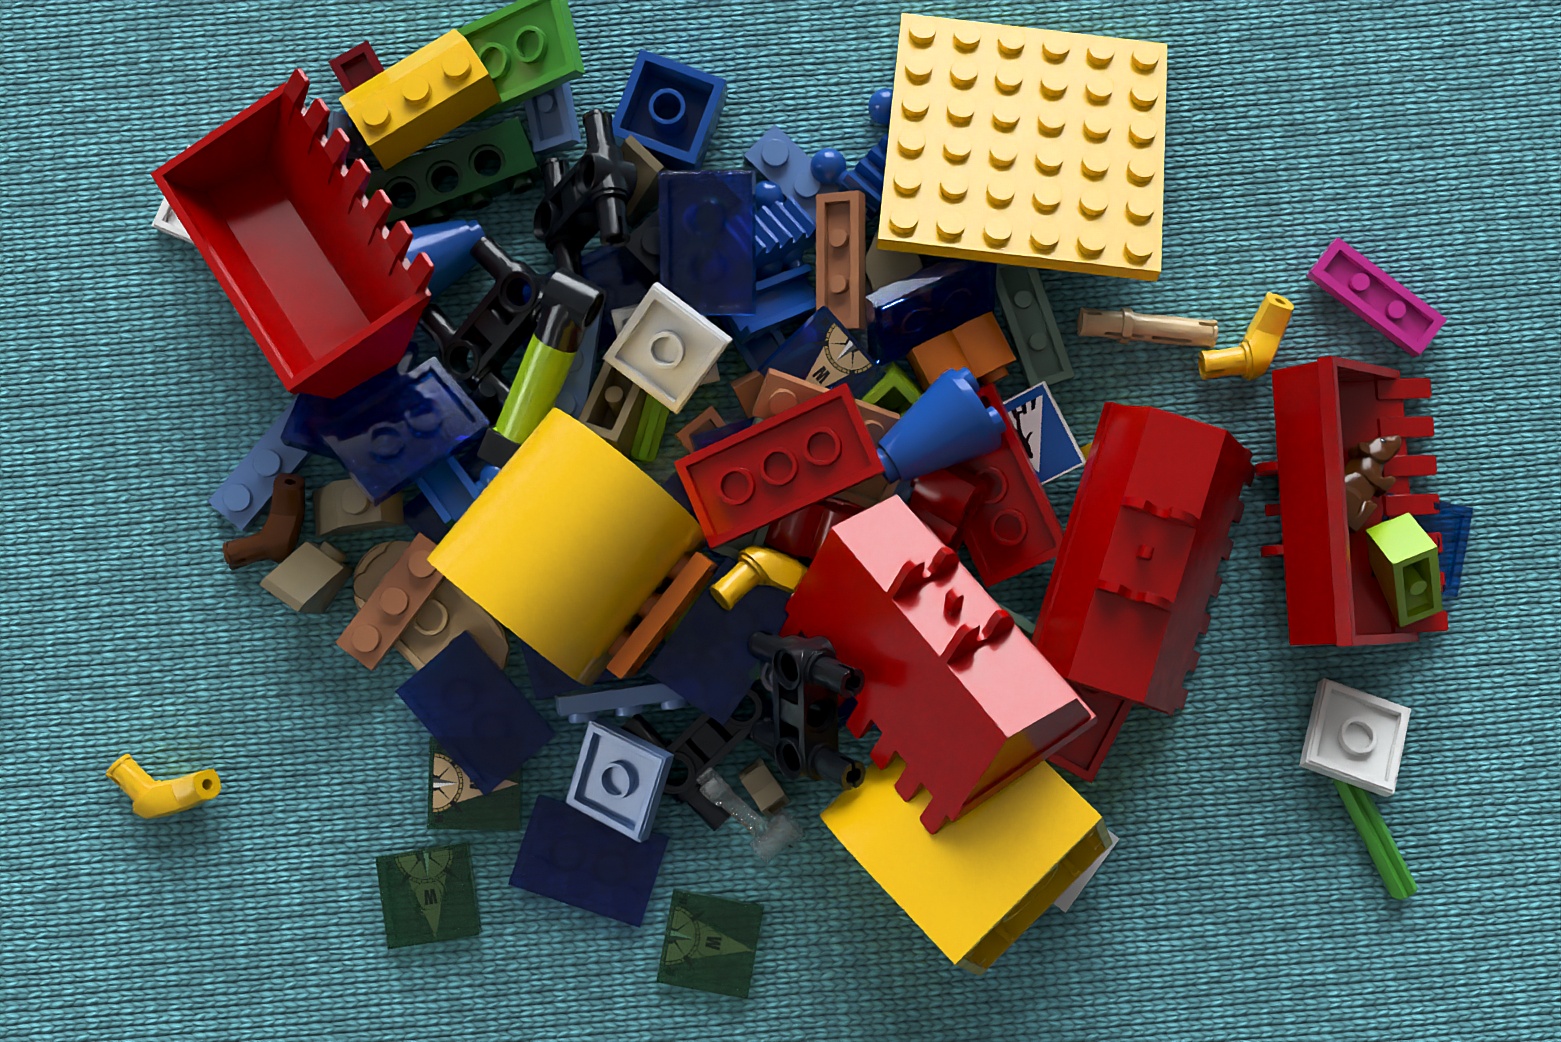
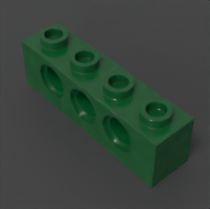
M519 117L404 159L386 171L383 168L372 171L364 194L370 201L376 190H384L392 202V207L385 226L390 231L394 228L397 221H405L410 228L423 224L429 225L446 222L451 218L450 214L465 208L469 211L485 208L493 203L492 198L508 192L511 195H518L533 189L535 182L542 180L543 176L526 131ZM498 160L501 162V167L496 174L492 176L480 175L481 168L487 161ZM445 177H458V184L452 191L440 192L438 190L440 182ZM408 191L416 192L415 201L411 206L403 209L397 208V200L401 194Z

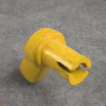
M1268 292L1238 347L1199 352L1198 368L1202 380L1241 375L1248 381H1252L1263 376L1277 354L1291 319L1294 305L1288 299Z
M751 545L738 552V563L709 589L714 599L723 608L730 611L757 584L773 586L794 594L808 567L797 559L777 550Z
M130 754L120 757L109 767L105 774L134 801L132 812L144 819L160 818L189 810L215 798L222 788L220 778L214 769L202 770L175 779L155 781L132 759Z

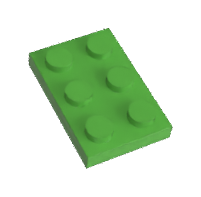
M518 0L457 29L467 39L489 72L501 98V101L469 121L475 123L586 74L568 0Z

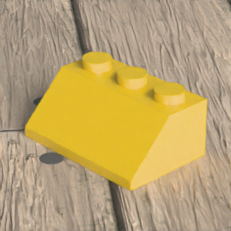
M454 28L343 95L339 100L386 171L501 101V98L489 72L467 39Z

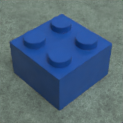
M640 49L612 121L616 146L620 148L623 142L632 135L664 168L697 179L728 98L726 80Z

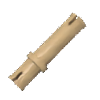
M1081 307L1077 320V335L1116 339L1117 343L1128 344L1129 341H1146L1213 349L1218 337V322L1214 319H1192L1133 312L1132 308L1122 307L1120 311Z

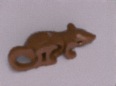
M1399 435L1377 437L1366 443L1360 442L1357 446L1349 449L1348 456L1351 460L1344 467L1349 535L1351 533L1355 534L1376 509L1377 504L1371 500L1372 496L1379 498L1395 483L1396 478L1392 475L1382 477L1384 465L1393 459L1400 450L1401 437Z

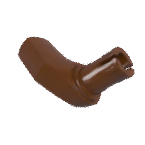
M292 473L279 474L274 480L270 513L261 532L223 543L224 558L231 570L268 559L280 564L295 551L305 516V479L302 476Z

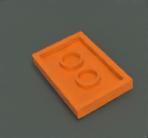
M697 551L693 557L685 554L668 574V578L673 582L664 594H657L656 592L652 594L637 615L643 619L638 627L630 632L625 630L612 644L607 653L613 659L606 668L620 679L635 676L720 566L707 555Z

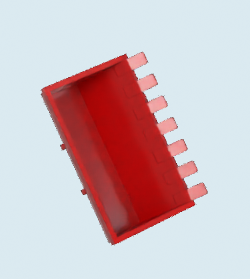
M297 68L294 69L288 82L283 83L150 174L286 390L294 395L302 392L335 399L401 362L422 311L427 307L432 294L427 286L435 267L426 252L419 253L412 264L410 263L406 254L413 239V233L403 220L397 221L392 231L389 232L385 223L392 207L391 200L383 189L376 190L370 201L367 199L364 193L371 177L370 169L362 158L356 159L351 168L347 169L344 162L351 144L350 140L342 128L335 129L329 140L326 138L324 131L330 116V110L322 98L314 99L310 108H306L304 102L310 81L303 70Z
M1337 356L1317 358L1316 362L1272 370L1278 461L1255 464V474L1262 477L1279 476L1280 504L1265 505V516H1281L1283 545L1262 546L1260 551L1261 557H1284L1290 645L1337 644V646H1359L1418 642L1419 632L1447 631L1449 627L1446 611L1438 612L1401 628L1397 625L1370 565L1365 531L1406 513H1410L1412 516L1432 515L1440 512L1438 494H1410L1409 477L1434 476L1437 474L1436 456H1407L1406 438L1432 437L1434 435L1433 418L1431 416L1404 417L1403 400L1429 399L1432 396L1431 380L1429 378H1400V370ZM1399 435L1401 437L1400 450L1393 459L1384 465L1382 477L1392 475L1396 478V481L1384 495L1379 498L1372 496L1371 500L1377 504L1376 509L1355 534L1351 533L1349 535L1344 467L1351 460L1348 456V451L1360 442L1366 443L1377 437ZM1440 532L1426 533L1437 545L1438 553H1441L1443 551L1442 534ZM1440 571L1441 592H1444L1446 590L1445 573Z
M1115 402L1104 403L1031 639V643L1066 682L1173 716L1175 708L1183 710L1188 696V690L1182 688L1187 670L1195 671L1200 656L1199 652L1193 650L1198 633L1206 635L1211 620V615L1205 612L1209 596L1218 597L1222 584V578L1216 575L1220 559L1228 561L1234 541L1227 537L1232 522L1239 524L1244 512L1245 504L1239 500L1243 485L1251 487L1255 475V466L1250 462L1253 453L1249 449L1244 448L1228 430L1151 406H1127Z
M897 494L831 527L796 592L791 595L784 608L789 616L778 636L783 638L790 635H796L801 638L804 635L807 638L824 636L833 645L838 661L853 668H858L864 673V687L859 695L854 696L858 704L847 720L846 726L856 739L863 738L874 723L881 730L882 735L870 753V757L880 770L887 769L898 755L907 763L906 768L894 785L896 791L905 802L913 799L924 786L933 798L921 814L920 822L930 834L938 833L949 819L952 822L959 820L1098 723L1097 717L1015 625L1014 618L1009 612L999 607L961 564L955 551L946 547L918 514L915 515ZM838 694V708L846 699L840 696V694Z

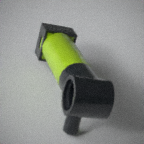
M565 267L558 269L551 277L541 298L540 306L543 311L498 421L487 428L477 453L478 457L502 469L555 406L584 335L593 325L603 308L607 295L604 288Z

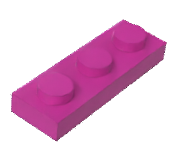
M1339 237L1330 243L1306 275V277L1413 358L1421 355L1447 320Z

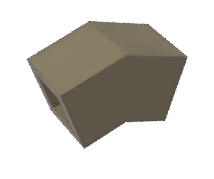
M761 757L738 772L740 781L767 818L791 803V800Z

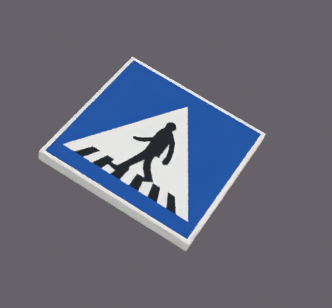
M1045 381L1003 402L1042 485L1086 463Z

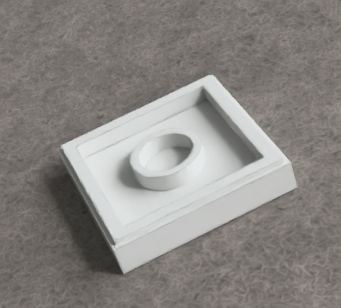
M656 282L652 285L602 359L678 415L733 339L660 283Z
M1323 678L1317 684L1299 766L1384 797L1393 795L1411 709Z

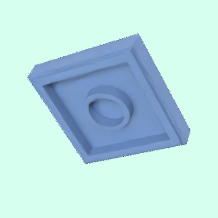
M597 717L596 720L589 721L565 803L638 842L645 841L649 838L674 755Z

